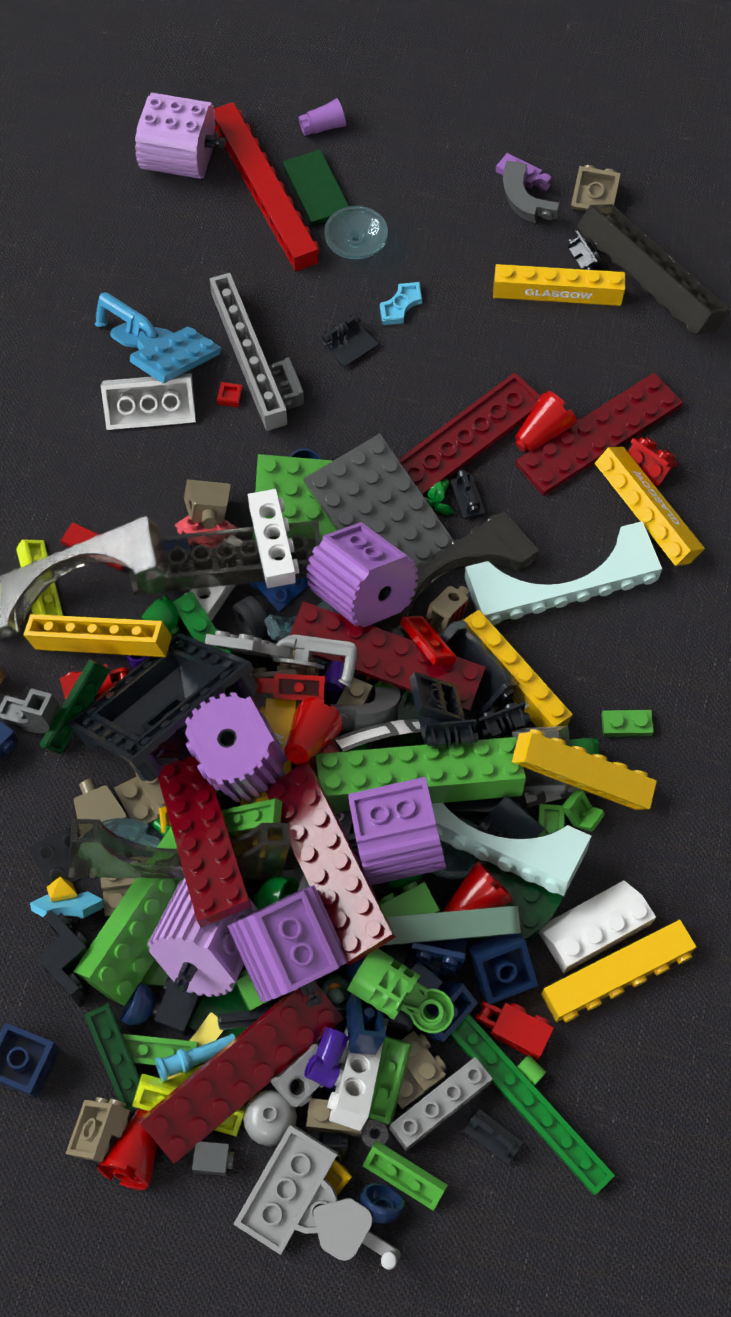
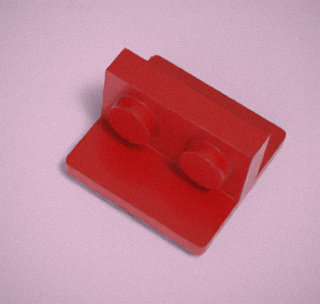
M643 437L632 438L630 442L633 445L628 453L650 481L657 486H661L672 468L678 466L679 463L675 460L676 456L667 450L663 451L656 448L658 444L648 437L646 439Z

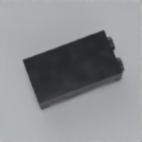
M464 620L452 622L441 634V639L457 657L485 666L473 700L475 706L480 710L476 716L481 718V715L486 712L500 711L499 706L515 694L514 689L520 683Z

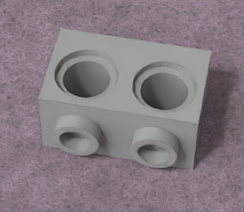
M317 1044L311 1045L306 1052L278 1076L270 1080L275 1089L291 1106L301 1107L312 1098L311 1093L318 1087H323L304 1077L306 1065L309 1059L316 1054L319 1047ZM294 1079H297L299 1083L298 1090L292 1093L290 1084Z

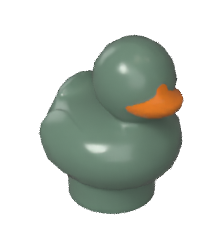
M339 974L328 976L321 986V990L334 1005L348 1000L352 994L347 991L350 983Z

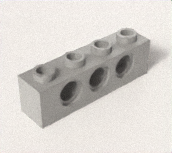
M474 1057L390 1124L389 1130L404 1150L408 1151L490 1085L492 1077L478 1059Z

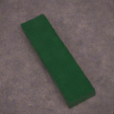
M89 659L57 713L50 729L41 740L40 745L43 748L62 754L74 734V731L71 730L67 723L93 702L111 671L109 668Z
M107 1003L84 1014L117 1098L119 1101L126 1103L125 1109L130 1110V1114L139 1109L132 1107L141 1077L110 1003Z

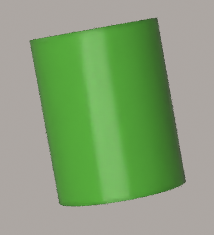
M530 1055L517 1067L533 1086L547 1073Z

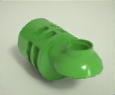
M376 949L367 955L347 991L376 1007L375 1009L387 1014L393 1020L399 1011L402 1010L410 1015L413 1023L420 1030L427 1033H439L445 1030L451 1024L454 1017V1006L451 999L444 992L437 989H428L417 982L421 976L420 974L408 969L407 966L400 964L380 949ZM426 1005H436L439 1009V1014H430L426 1009Z

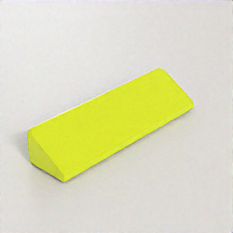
M21 540L17 547V554L33 615L63 616L44 540Z
M142 1074L132 1107L150 1111L180 1084L170 1081L163 1082L159 1078ZM245 1104L214 1130L237 1136L244 1116Z

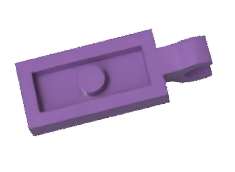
M508 153L496 166V172L503 175L506 161L527 164L528 177L525 187L531 189L534 185L542 191H547L550 187L548 183L551 180L550 175L542 174L541 169Z

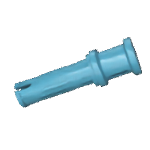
M234 1034L188 1051L179 1049L176 1054L163 1059L160 1057L155 1058L161 1080L163 1082L167 1081L168 1077L181 1072L186 1074L191 1070V1067L209 1061L235 1039Z

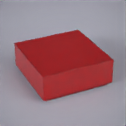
M221 382L217 405L239 408L243 385Z

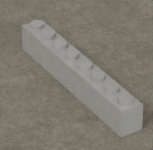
M227 273L210 278L212 297L266 431L287 425L286 408L231 274Z

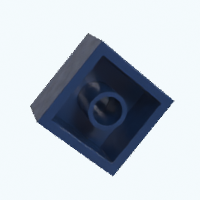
M520 933L491 936L467 946L479 990L489 1005L538 986L526 942Z
M5 1022L0 1033V1084L36 1099L60 1048L50 1040Z

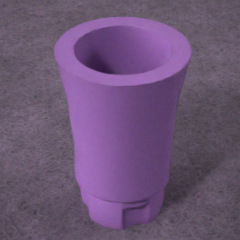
M337 98L317 109L308 111L307 114L301 115L298 118L304 136L333 128L346 127L343 109Z

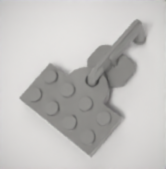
M216 631L215 635L206 634L205 644L239 654L273 658V662L324 670L325 667L324 665L311 662L312 652L345 656L343 674L338 681L346 686H352L351 682L357 658V647L354 643L294 634L279 640L276 644L246 634L234 635L224 631ZM296 649L295 659H292L293 651Z
M290 1124L236 1218L234 1225L280 1255L283 1253L295 1230L305 1234L318 1232L322 1249L343 1261L354 1257L361 1243L382 1256L381 1264L385 1269H393L398 1263L401 1253L397 1248L369 1231L372 1225L371 1212L354 1199L346 1198L338 1201L333 1185L325 1179L338 1153L298 1127Z

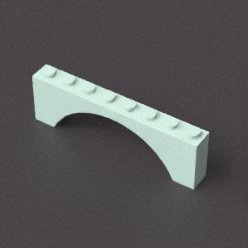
M642 521L622 526L617 537L616 546L608 559L590 574L571 582L543 585L520 581L504 574L489 561L467 566L464 578L476 611L480 610L492 625H496L502 620L510 618L513 620L519 619L529 613L538 614L555 606L556 608H561L574 601L584 602L593 596H607L616 590H629L635 585L643 583L645 585L652 584L659 579L662 567Z
M443 803L432 804L440 840L451 844L455 849L464 850L473 854L479 860L488 861L497 865L503 871H510L521 876L527 882H534L545 887L549 892L558 893L562 896L565 895L578 870L591 839V835L568 825L557 832L538 838L508 839L497 837L467 825L451 813Z

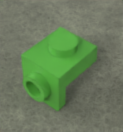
M574 789L562 806L574 827L588 831H594L605 815L602 809L592 807L583 790Z

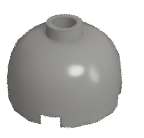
M275 1090L260 1091L252 1097L245 1106L243 1116L244 1127L250 1138L258 1144L268 1147L279 1145L289 1125L293 1124L296 1126L298 1120L296 1107L291 1106Z

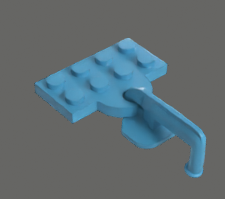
M104 292L99 296L95 326L104 327L108 324L106 321L107 310L126 321L111 330V337L124 346L137 347L139 350L131 354L130 362L163 384L220 355V346L189 326L175 333L167 329L153 327L146 317L109 293Z

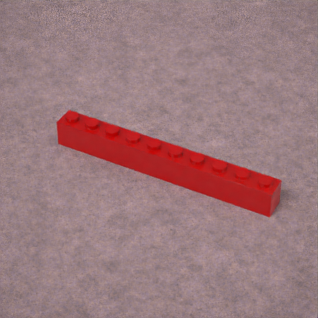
M233 102L215 108V130L220 138L226 139L225 148L294 271L296 272L317 264L318 254L320 253L318 243L311 239L308 226L303 225L301 214L299 211H295L292 198L286 195L285 187L282 181H278L274 167H270L268 164L266 153L261 152L259 141L256 137L253 138L250 125L248 123L245 124L242 111L240 109L237 110Z

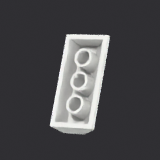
M191 373L181 374L164 384L154 377L106 380L101 384L107 430L196 422Z
M622 881L552 919L539 931V934L564 974L649 927L656 916L644 897L626 881Z

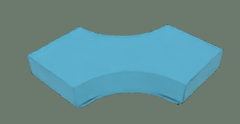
M419 282L398 284V291L395 296L388 301L380 303L382 326L403 324L406 312L411 307L422 304Z
M87 891L77 894L76 898L51 902L49 894L31 902L30 905L31 911L43 918L52 910L57 916L62 913L64 916H77L83 919L104 908V901Z

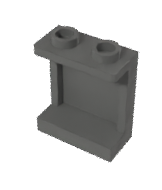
M568 726L521 728L512 732L513 737H516V740H518L519 733L530 732L531 729L539 730L545 733V737L562 739L566 741L565 745L570 746ZM523 767L526 777L523 791H528L529 795L542 794L543 791H551V794H564L567 789L572 787L569 784Z

